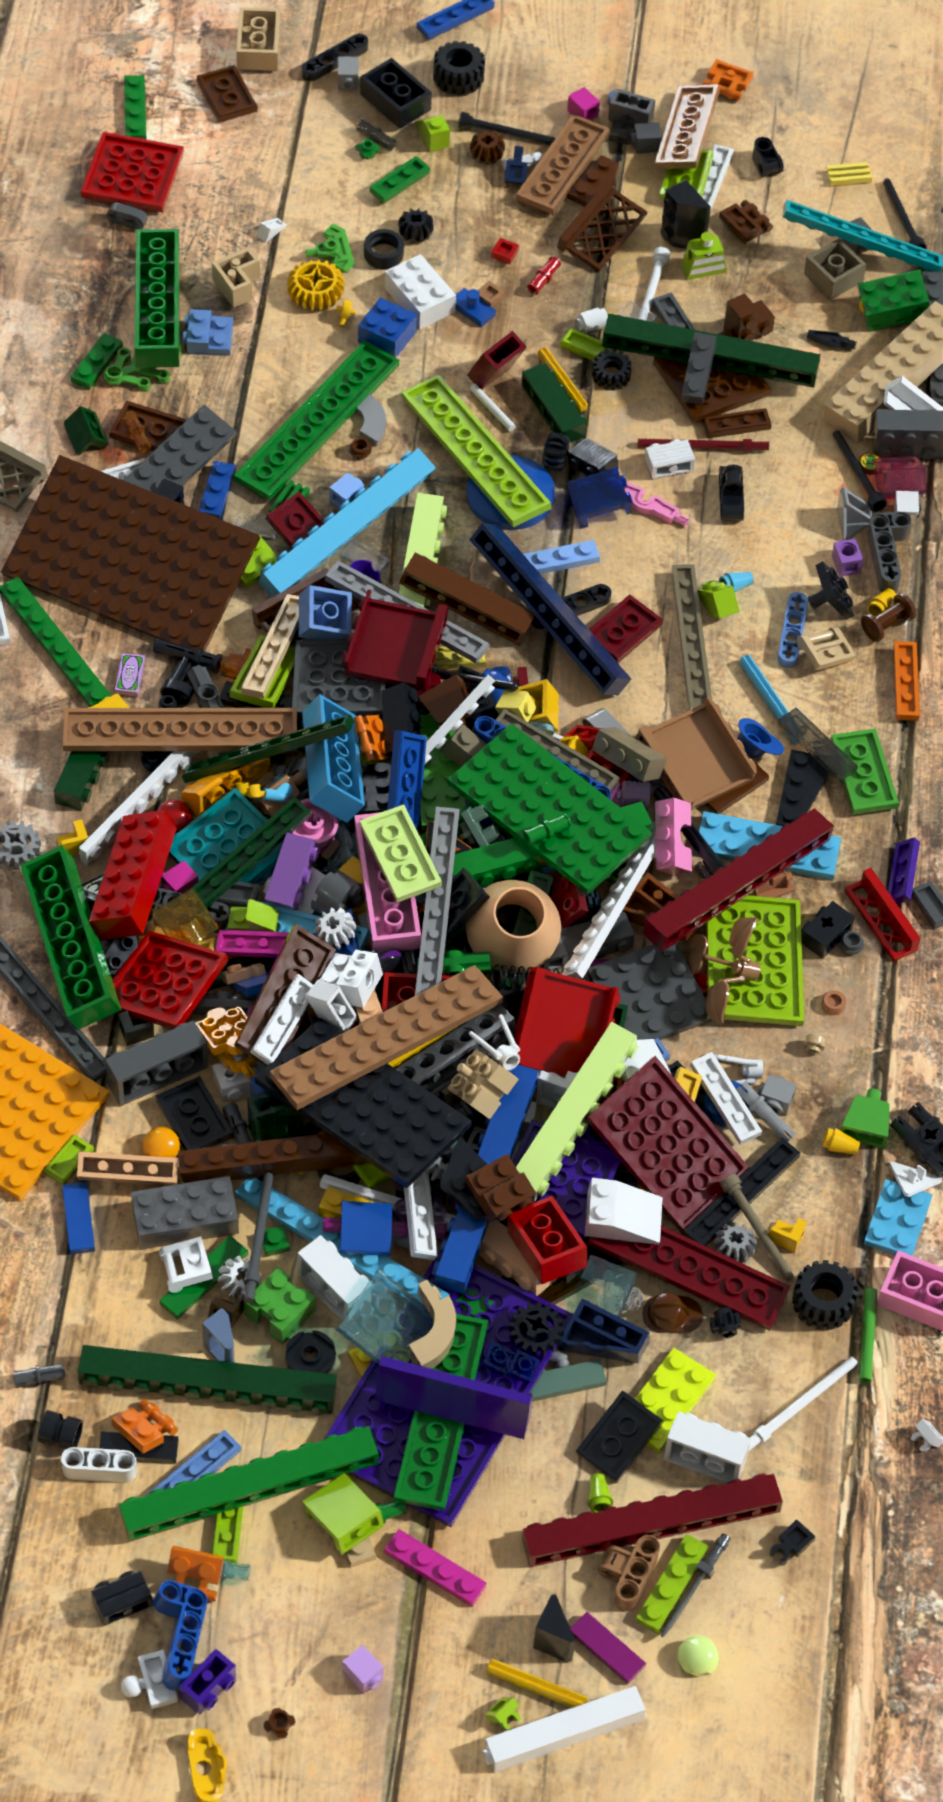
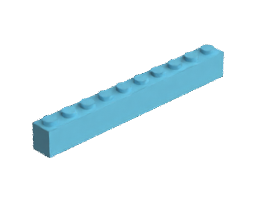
M419 448L413 453L410 450L400 458L402 462L398 465L395 463L390 465L385 470L386 475L382 478L380 475L374 478L369 483L371 487L367 490L365 488L359 490L354 495L356 499L352 502L347 500L338 508L340 512L336 515L334 513L328 515L323 520L324 525L320 528L316 525L307 533L309 535L308 538L297 540L292 545L293 550L289 553L286 550L276 558L278 562L273 566L270 563L260 571L262 575L257 582L271 598L299 583L431 475L436 467Z

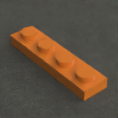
M894 641L896 720L919 721L917 642Z

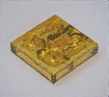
M193 887L152 913L166 936L195 945L219 928Z

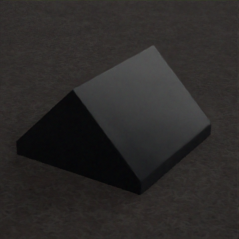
M553 1594L550 1596L536 1625L533 1648L569 1663L573 1661L575 1638L557 1595Z

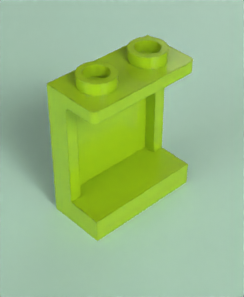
M345 1473L331 1480L326 1486L310 1494L302 1501L306 1516L309 1519L314 1518L334 1539L336 1549L342 1555L384 1527L380 1509Z

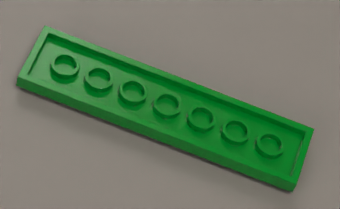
M456 1314V1327L452 1346L446 1357L432 1369L475 1380L488 1320ZM414 1411L394 1501L445 1511L465 1424Z

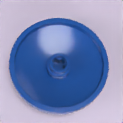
M510 455L551 502L552 508L555 498V486L550 474L540 464L531 459ZM470 477L468 479L466 490L468 505L474 515L484 523L497 524L504 530L525 529L542 521L551 511L550 509L522 524L512 527Z

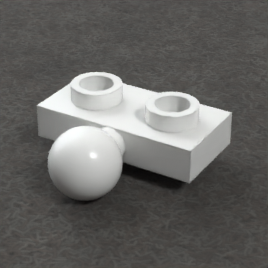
M164 1650L138 1656L143 1678L139 1679L136 1676H128L121 1683V1691L127 1697H136L142 1689L146 1688L151 1709L178 1702L176 1692L166 1688L162 1682V1673L166 1660Z

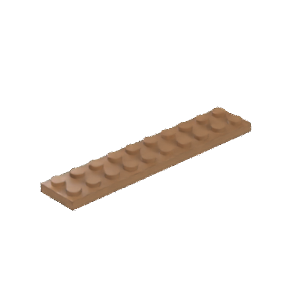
M64 708L63 751H234L297 731V708Z
M474 965L270 1071V1078L296 1110H299L503 1003V996L477 966Z

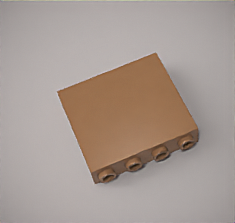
M710 696L706 698L704 704L649 729L646 725L640 728L635 737L638 741L667 758L660 780L673 798L691 803V810L753 781L757 773L755 762L751 758L749 759L745 753L743 743L737 740L733 734L731 724L725 721L719 705L713 702Z

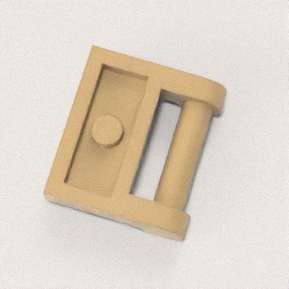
M837 626L830 627L828 631L809 636L805 634L797 637L798 647L805 651L816 671L853 661L856 656ZM829 639L832 640L831 642L823 643L820 645H813L814 643L826 641Z

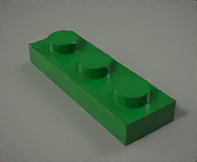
M415 156L371 185L370 193L384 204L428 175L430 167Z
M103 333L71 375V382L90 390L117 355L118 350L123 347V341Z

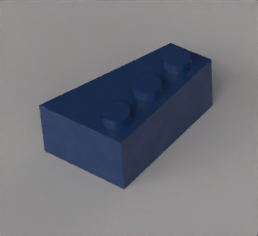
M582 1298L564 1330V1335L561 1336L562 1343L561 1345L558 1344L559 1350L564 1352L639 1363L650 1343V1332Z

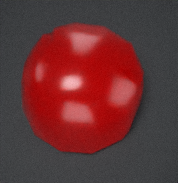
M172 799L160 805L158 810H165L177 828L176 833L191 823V812L184 802Z

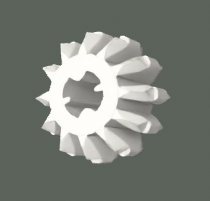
M331 907L330 913L322 912L323 918L316 919L317 926L314 928L316 935L332 947L335 945L336 948L340 949L342 943L349 945L348 938H355L354 930L356 929V924L353 921V917L349 912L345 913L342 908L335 911Z
M236 1256L234 1261L228 1259L225 1262V1266L219 1269L222 1275L218 1277V1282L225 1284L221 1291L228 1289L230 1291L229 1298H232L235 1294L237 1298L241 1294H245L246 1285L244 1284L245 1273L249 1269L250 1258H246L243 1262L240 1256ZM239 1275L243 1278L240 1281L236 1278Z

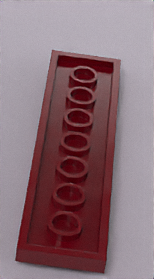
M662 1225L659 1245L590 1237L587 1243L588 1246L715 1306L731 1308L733 1314L739 1313L741 1318L769 1331L791 1287Z

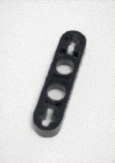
M355 34L307 60L302 65V77L307 81H315L338 68V57H359L368 51L369 47L368 37L364 34ZM339 51H347L348 54H346V55H341V54H339L338 52H339ZM323 60H331L332 63H330V64H325V63H323L322 61H323Z
M597 584L565 596L562 599L579 616L609 604L612 591L605 584ZM581 599L585 600L587 605L578 606L575 602ZM534 617L532 625L537 629H544L545 627Z

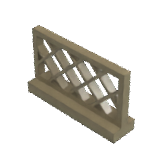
M0 441V461L3 462L0 463V482L3 489L0 490V503L17 512L40 481L45 482L48 478V473L44 464ZM12 467L15 469V474L3 476L1 468ZM27 476L33 478L30 484L20 485L19 478ZM17 479L18 487L5 489V481ZM19 492L20 497L15 503L7 500L8 494Z

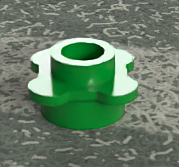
M366 138L361 144H356L355 149L359 151L362 158L372 159L375 157L376 152L380 151V146L376 145L371 138Z

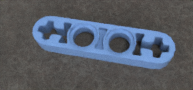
M794 592L789 595L778 652V663L785 668H792L798 662L800 648L797 645V641L789 642L785 637L792 635L797 638L803 634L808 598L801 592ZM796 602H800L799 610H794ZM797 618L800 620V623L792 624L789 622V619ZM787 649L792 650L790 658H786Z

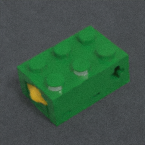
M920 269L857 283L860 300L859 309L863 312L868 332L913 322L930 307Z

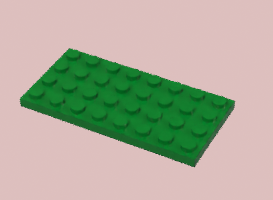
M512 723L448 778L447 784L474 806L484 805L485 810L489 814L488 817L587 895L651 838L652 832ZM563 814L569 816L572 824L571 828L554 834V837L550 839L544 838L531 845L525 842L523 838L524 830L540 825V822L543 820L550 821Z

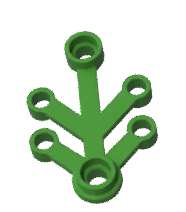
M125 347L118 350L115 364L108 366L103 374L104 381L109 385L127 383L137 386L141 392H146L150 389L149 378H138L130 374L137 373L157 378L160 384H166L170 381V373L166 369L136 368L135 355L131 364L123 368L124 363L131 359L130 350Z

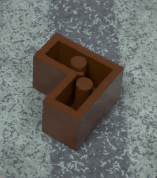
M744 293L727 301L723 330H730L735 338L752 341L773 331L775 316L762 300L753 303Z

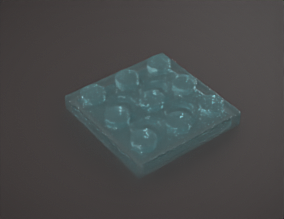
M379 1269L372 1276L335 1330L378 1364L381 1356L408 1362L410 1359L408 1355L409 1344L428 1333L433 1326V1319L425 1305Z

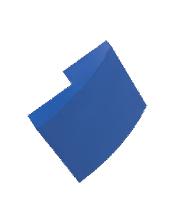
M342 1201L340 1253L390 1256L392 1204Z

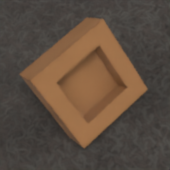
M488 281L478 289L480 299L492 308L505 298V291L491 281Z

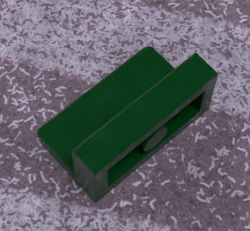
M79 406L64 421V426L76 454L81 455L90 445L100 449H104L109 445L96 412Z

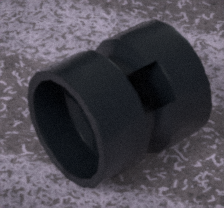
M47 1410L39 1428L38 1442L51 1446L58 1443V1447L64 1450L77 1447L82 1434L83 1420L71 1416L63 1419L62 1414Z

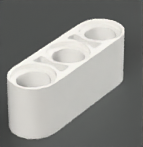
M72 1447L66 1449L61 1455L62 1471L68 1479L126 1483L134 1480L137 1475L136 1457L127 1450ZM71 1461L79 1462L76 1466L68 1465ZM99 1462L105 1464L103 1467L100 1468L93 1466L94 1464ZM123 1464H129L131 1466L128 1469L120 1468V1466Z

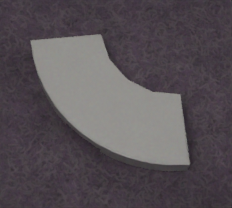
M369 394L357 407L356 412L362 417L364 422L360 429V436L377 446L383 439L386 431V415L380 402Z

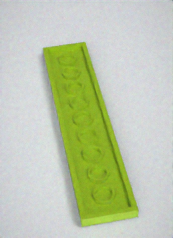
M440 375L401 392L402 399L512 527L552 509L551 502Z

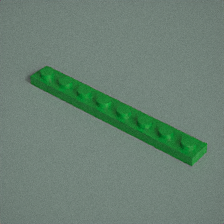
M16 577L0 585L1 595L85 703L92 707L100 703L104 698L111 697V694L20 578Z

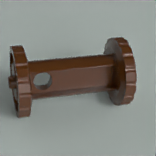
M903 593L895 595L893 598L894 605L875 617L871 614H866L862 617V629L872 641H881L884 637V630L902 618L906 621H912L916 618L915 606L907 595Z

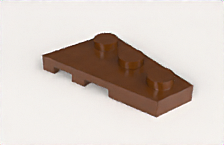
M600 155L568 191L567 198L585 207L607 180L614 183L619 163Z

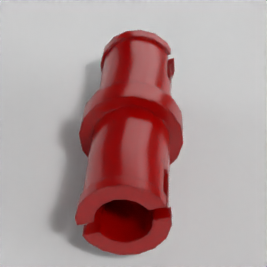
M551 256L546 264L536 271V276L527 285L530 293L538 295L543 286L552 280V275L561 266L558 258Z

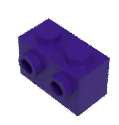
M215 1649L179 1686L180 1699L199 1715L205 1709L209 1711L217 1703V1697L224 1690L226 1692L230 1690L235 1684L236 1665L219 1650Z

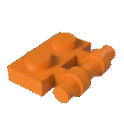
M716 59L707 77L712 82L704 80L702 85L719 84L720 94L725 95L727 99L732 100L734 98L740 101L743 93L737 91V89L746 91L753 79L754 72ZM720 83L725 84V85H728L729 88L720 85Z
M360 715L354 717V731L359 736L361 754H364L366 762L375 763L391 760L392 757L386 754L384 724L380 715H367L364 717Z
M146 1399L139 1402L138 1406L142 1411L137 1412L131 1407L112 1418V1426L143 1454L164 1443V1433L168 1432L173 1436L178 1431L174 1421L168 1415H163L159 1412V1407L152 1402L149 1403ZM153 1419L156 1424L152 1425L149 1421Z
M173 1546L171 1548L167 1574L177 1576L176 1582L185 1584L186 1578L200 1581L199 1587L195 1588L202 1590L206 1594L207 1600L215 1602L217 1591L209 1590L208 1586L209 1583L219 1584L224 1557Z

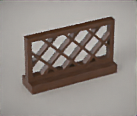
M607 180L559 237L557 248L563 253L567 250L600 272L647 216L648 212L616 191L614 184ZM616 198L621 202L622 207H611L610 201ZM627 211H635L640 215L638 218L628 219ZM623 212L624 220H613L612 213ZM609 213L610 221L599 222L598 215ZM615 225H626L627 231L625 233H616ZM611 226L613 234L602 235L600 227ZM587 228H597L598 235L587 236ZM614 239L615 245L604 248L603 240ZM599 240L600 248L589 249L588 241ZM575 242H585L586 249L578 250L573 245ZM602 253V261L598 264L591 259V254Z
M325 568L252 608L253 623L258 629L262 628L268 634L271 628L268 624L275 620L286 595L299 596L309 585L343 590L325 581V575L329 571ZM352 599L353 612L358 609V604ZM299 627L290 643V646L295 644L296 640L304 639L298 637Z

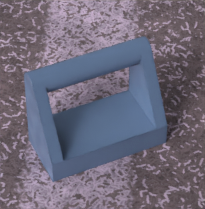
M221 1308L202 1322L203 1346L217 1361L235 1363L234 1341L229 1315Z

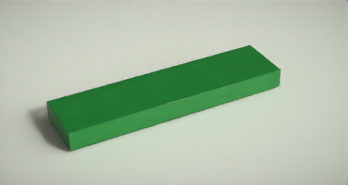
M230 1235L207 1256L213 1279L185 1286L176 1293L169 1291L159 1300L160 1305L178 1320L218 1283V1277L222 1275L219 1269L225 1266V1262L228 1259L234 1261L236 1256H240L243 1260L248 1255V1250Z

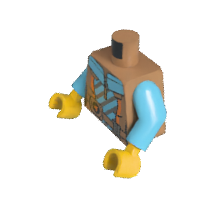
M297 769L289 776L287 774L277 775L262 787H260V784L249 785V782H237L236 789L243 796L252 798L264 815L273 816L294 796L297 797L300 794L297 787L306 779Z

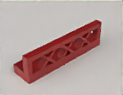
M868 868L864 870L861 880L846 886L845 893L893 962L918 951L921 938L873 869ZM863 887L868 894L867 899L857 897L854 891ZM867 905L877 908L880 911L879 917L869 914L866 910ZM879 924L889 925L892 933L881 932L878 928ZM892 941L902 943L905 949L895 952L891 946Z

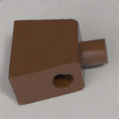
M454 675L421 694L419 698L441 726L468 697L464 681L458 675ZM465 713L460 720L463 722L462 724H464L468 728L464 719L468 718L471 715Z

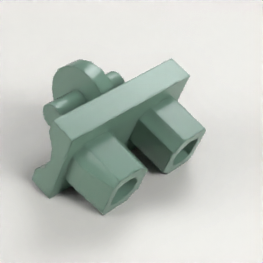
M484 805L474 808L470 806L461 813L465 821L459 824L463 832L457 836L459 840L466 838L470 845L477 841L479 846L483 847L492 844V841L500 835L494 824L485 829L483 828L480 821L489 816Z

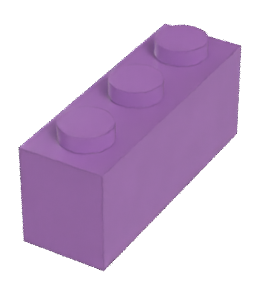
M286 833L264 898L267 903L296 911L303 904L305 897L304 889L311 880L313 862H316L319 856V846L313 839Z

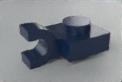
M515 146L513 161L507 160L505 183L523 185L526 181L528 162H522L523 147Z

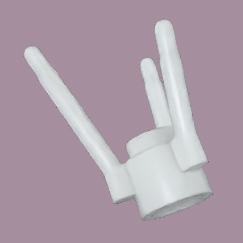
M500 1014L498 1018L510 1046L501 1045L495 1050L474 1032H469V1036L489 1051L488 1056L501 1064L506 1070H511L520 1062V1056L517 1054L520 1048L515 1043L503 1015Z
M714 1054L717 1060L742 1064L741 1075L746 1076V1079L735 1082L742 1084L744 1081H747L748 1084H755L756 1079H762L763 1060L742 1059Z

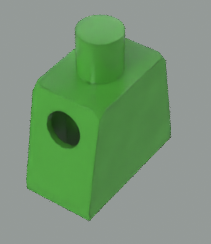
M870 1088L867 1090L866 1097L861 1095L855 1096L843 1121L841 1131L862 1144L885 1149L889 1134L890 1104L880 1100L881 1091Z

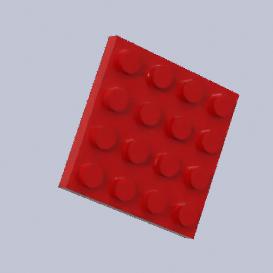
M102 132L81 189V197L109 203H120L130 207L163 213L184 154V146Z
M148 931L112 980L122 1009L118 1012L128 1011L129 1016L175 1029L178 1025L185 1023L229 961L227 954Z

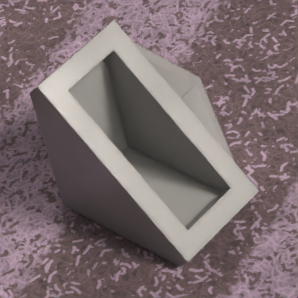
M844 487L840 489L837 513L843 540H850L869 526L873 512L866 501Z

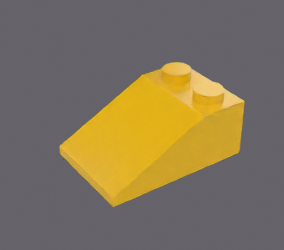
M548 679L518 687L516 691H528L536 706L528 723L543 732L545 730L552 733L557 732L559 694Z

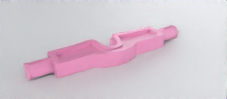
M607 478L603 483L600 482V484L611 489L610 493L628 502L632 509L641 514L653 515L669 524L675 521L684 527L689 523L690 519L679 514L677 507L667 503L658 496H653L646 502L642 501L644 490L620 478H617L616 481Z

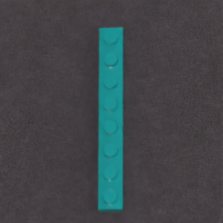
M787 199L783 205V218L789 222L805 225L809 229H816L831 237H838L848 243L861 245L870 251L875 250L885 254L887 257L903 260L909 265L914 264L929 272H940L943 268V255Z

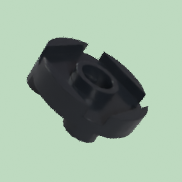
M314 1330L313 1333L299 1332L287 1343L285 1362L288 1369L329 1374L334 1368L336 1361L335 1346L332 1339L325 1333ZM305 1352H316L315 1359H306Z

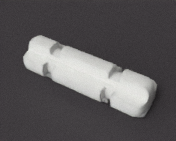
M541 152L532 153V156L530 154L523 155L522 162H528V167H531L532 164L535 166L541 160L542 154ZM507 158L502 160L504 171H506L507 160L513 161V159Z

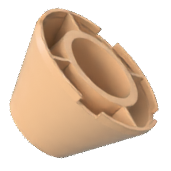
M505 880L486 887L484 890L490 897L465 923L466 937L473 953L489 951L491 968L493 969L496 964H499L500 967L505 964L508 974L512 965L516 968V974L521 965L524 967L525 973L530 966L540 967L556 950L561 935L560 916L553 901L540 888L524 881ZM510 904L522 906L533 915L537 930L526 936L509 934L499 925L496 918V910ZM497 966L495 970L500 972L499 967Z

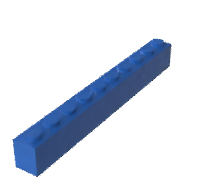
M521 1065L508 1070L519 1080L508 1095L504 1093L500 1098L499 1102H501V1105L490 1119L486 1118L485 1126L488 1128L486 1133H481L478 1141V1147H480L478 1155L487 1164L506 1154L512 1159L538 1085L539 1070ZM456 1204L455 1210L458 1211L456 1218L451 1217L448 1225L450 1235L448 1240L444 1239L442 1242L440 1253L443 1255L440 1261L436 1260L432 1275L435 1276V1286L465 1294L490 1221L487 1218V1220L474 1222Z

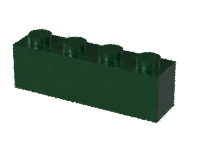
M546 363L522 371L521 386L551 431L555 434L560 433L568 436L570 443L584 438L587 420L584 415H580L575 402L568 397L565 387L559 384L554 371L550 370Z
M71 751L54 789L55 804L82 811L84 804L90 801L93 784L97 785L99 781L101 766L105 767L107 763L108 751Z

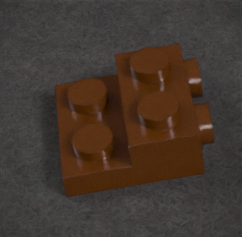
M508 1154L464 1178L490 1222L496 1218H499L500 1221L506 1219L513 1214L512 1210L518 1206L520 1209L526 1208L533 1203L532 1198L537 1194L524 1172L521 1174L518 1172Z

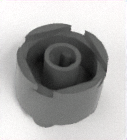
M335 869V874L329 872L319 883L314 892L318 896L316 901H311V909L322 916V912L330 913L331 907L335 911L342 908L345 912L349 909L353 910L355 907L359 908L365 900V896L362 894V884L340 870Z

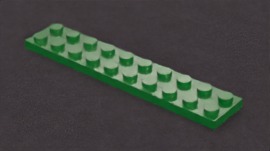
M364 340L234 474V481L270 501L356 412L357 407L369 394L372 395L399 367L400 360Z

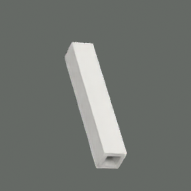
M636 1686L486 1738L485 1749L482 1750L485 1763L487 1765L491 1764L495 1773L644 1720L646 1709Z

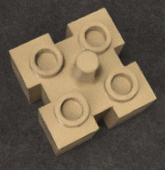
M475 1049L467 1058L465 1064L460 1063L457 1066L459 1073L453 1077L447 1089L490 1119L501 1105V1102H499L500 1098L504 1093L508 1095L519 1079L500 1064Z

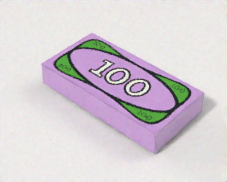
M122 653L115 694L138 697L145 656Z

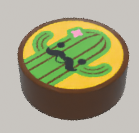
M865 453L860 457L859 464L865 474L873 475L880 470L881 459L874 453Z

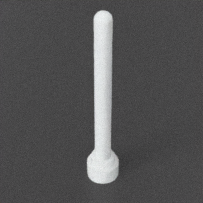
M657 247L654 250L652 259L655 265L639 319L645 321L648 319L652 298H654L662 268L669 262L671 252L667 248Z

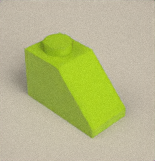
M443 115L431 116L415 121L430 152L449 147L450 128Z

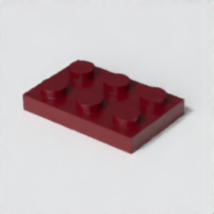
M629 594L589 630L619 663L661 627L663 619Z

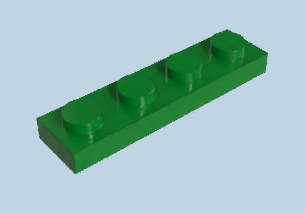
M124 75L125 136L147 139L145 75Z

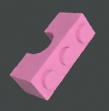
M677 798L655 801L656 870L670 875L692 872L691 848L684 846L680 837L681 828L691 826V803Z

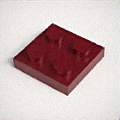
M300 491L265 517L267 522L292 550V545L300 538L305 540L309 537L307 533L316 525L320 528L325 524L322 516Z

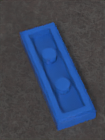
M87 1182L63 1184L70 1254L94 1252L95 1245Z

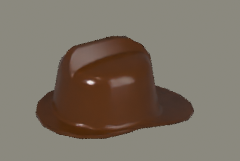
M664 1292L646 1302L643 1307L642 1317L644 1323L654 1331L684 1333L698 1328L702 1322L703 1313L699 1304L690 1297Z

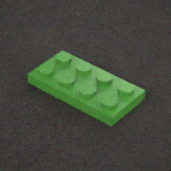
M876 728L831 735L830 741L837 758L836 761L853 815L898 808L899 801Z

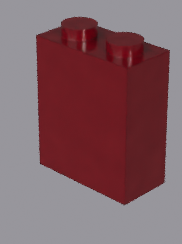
M511 331L480 356L467 376L483 390L507 372L527 346L514 331Z

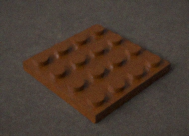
M730 330L718 333V335L734 337ZM657 357L653 359V364L694 424L703 421L704 417L719 415L771 394V388L764 378L711 368L703 406L682 402V390L688 363Z

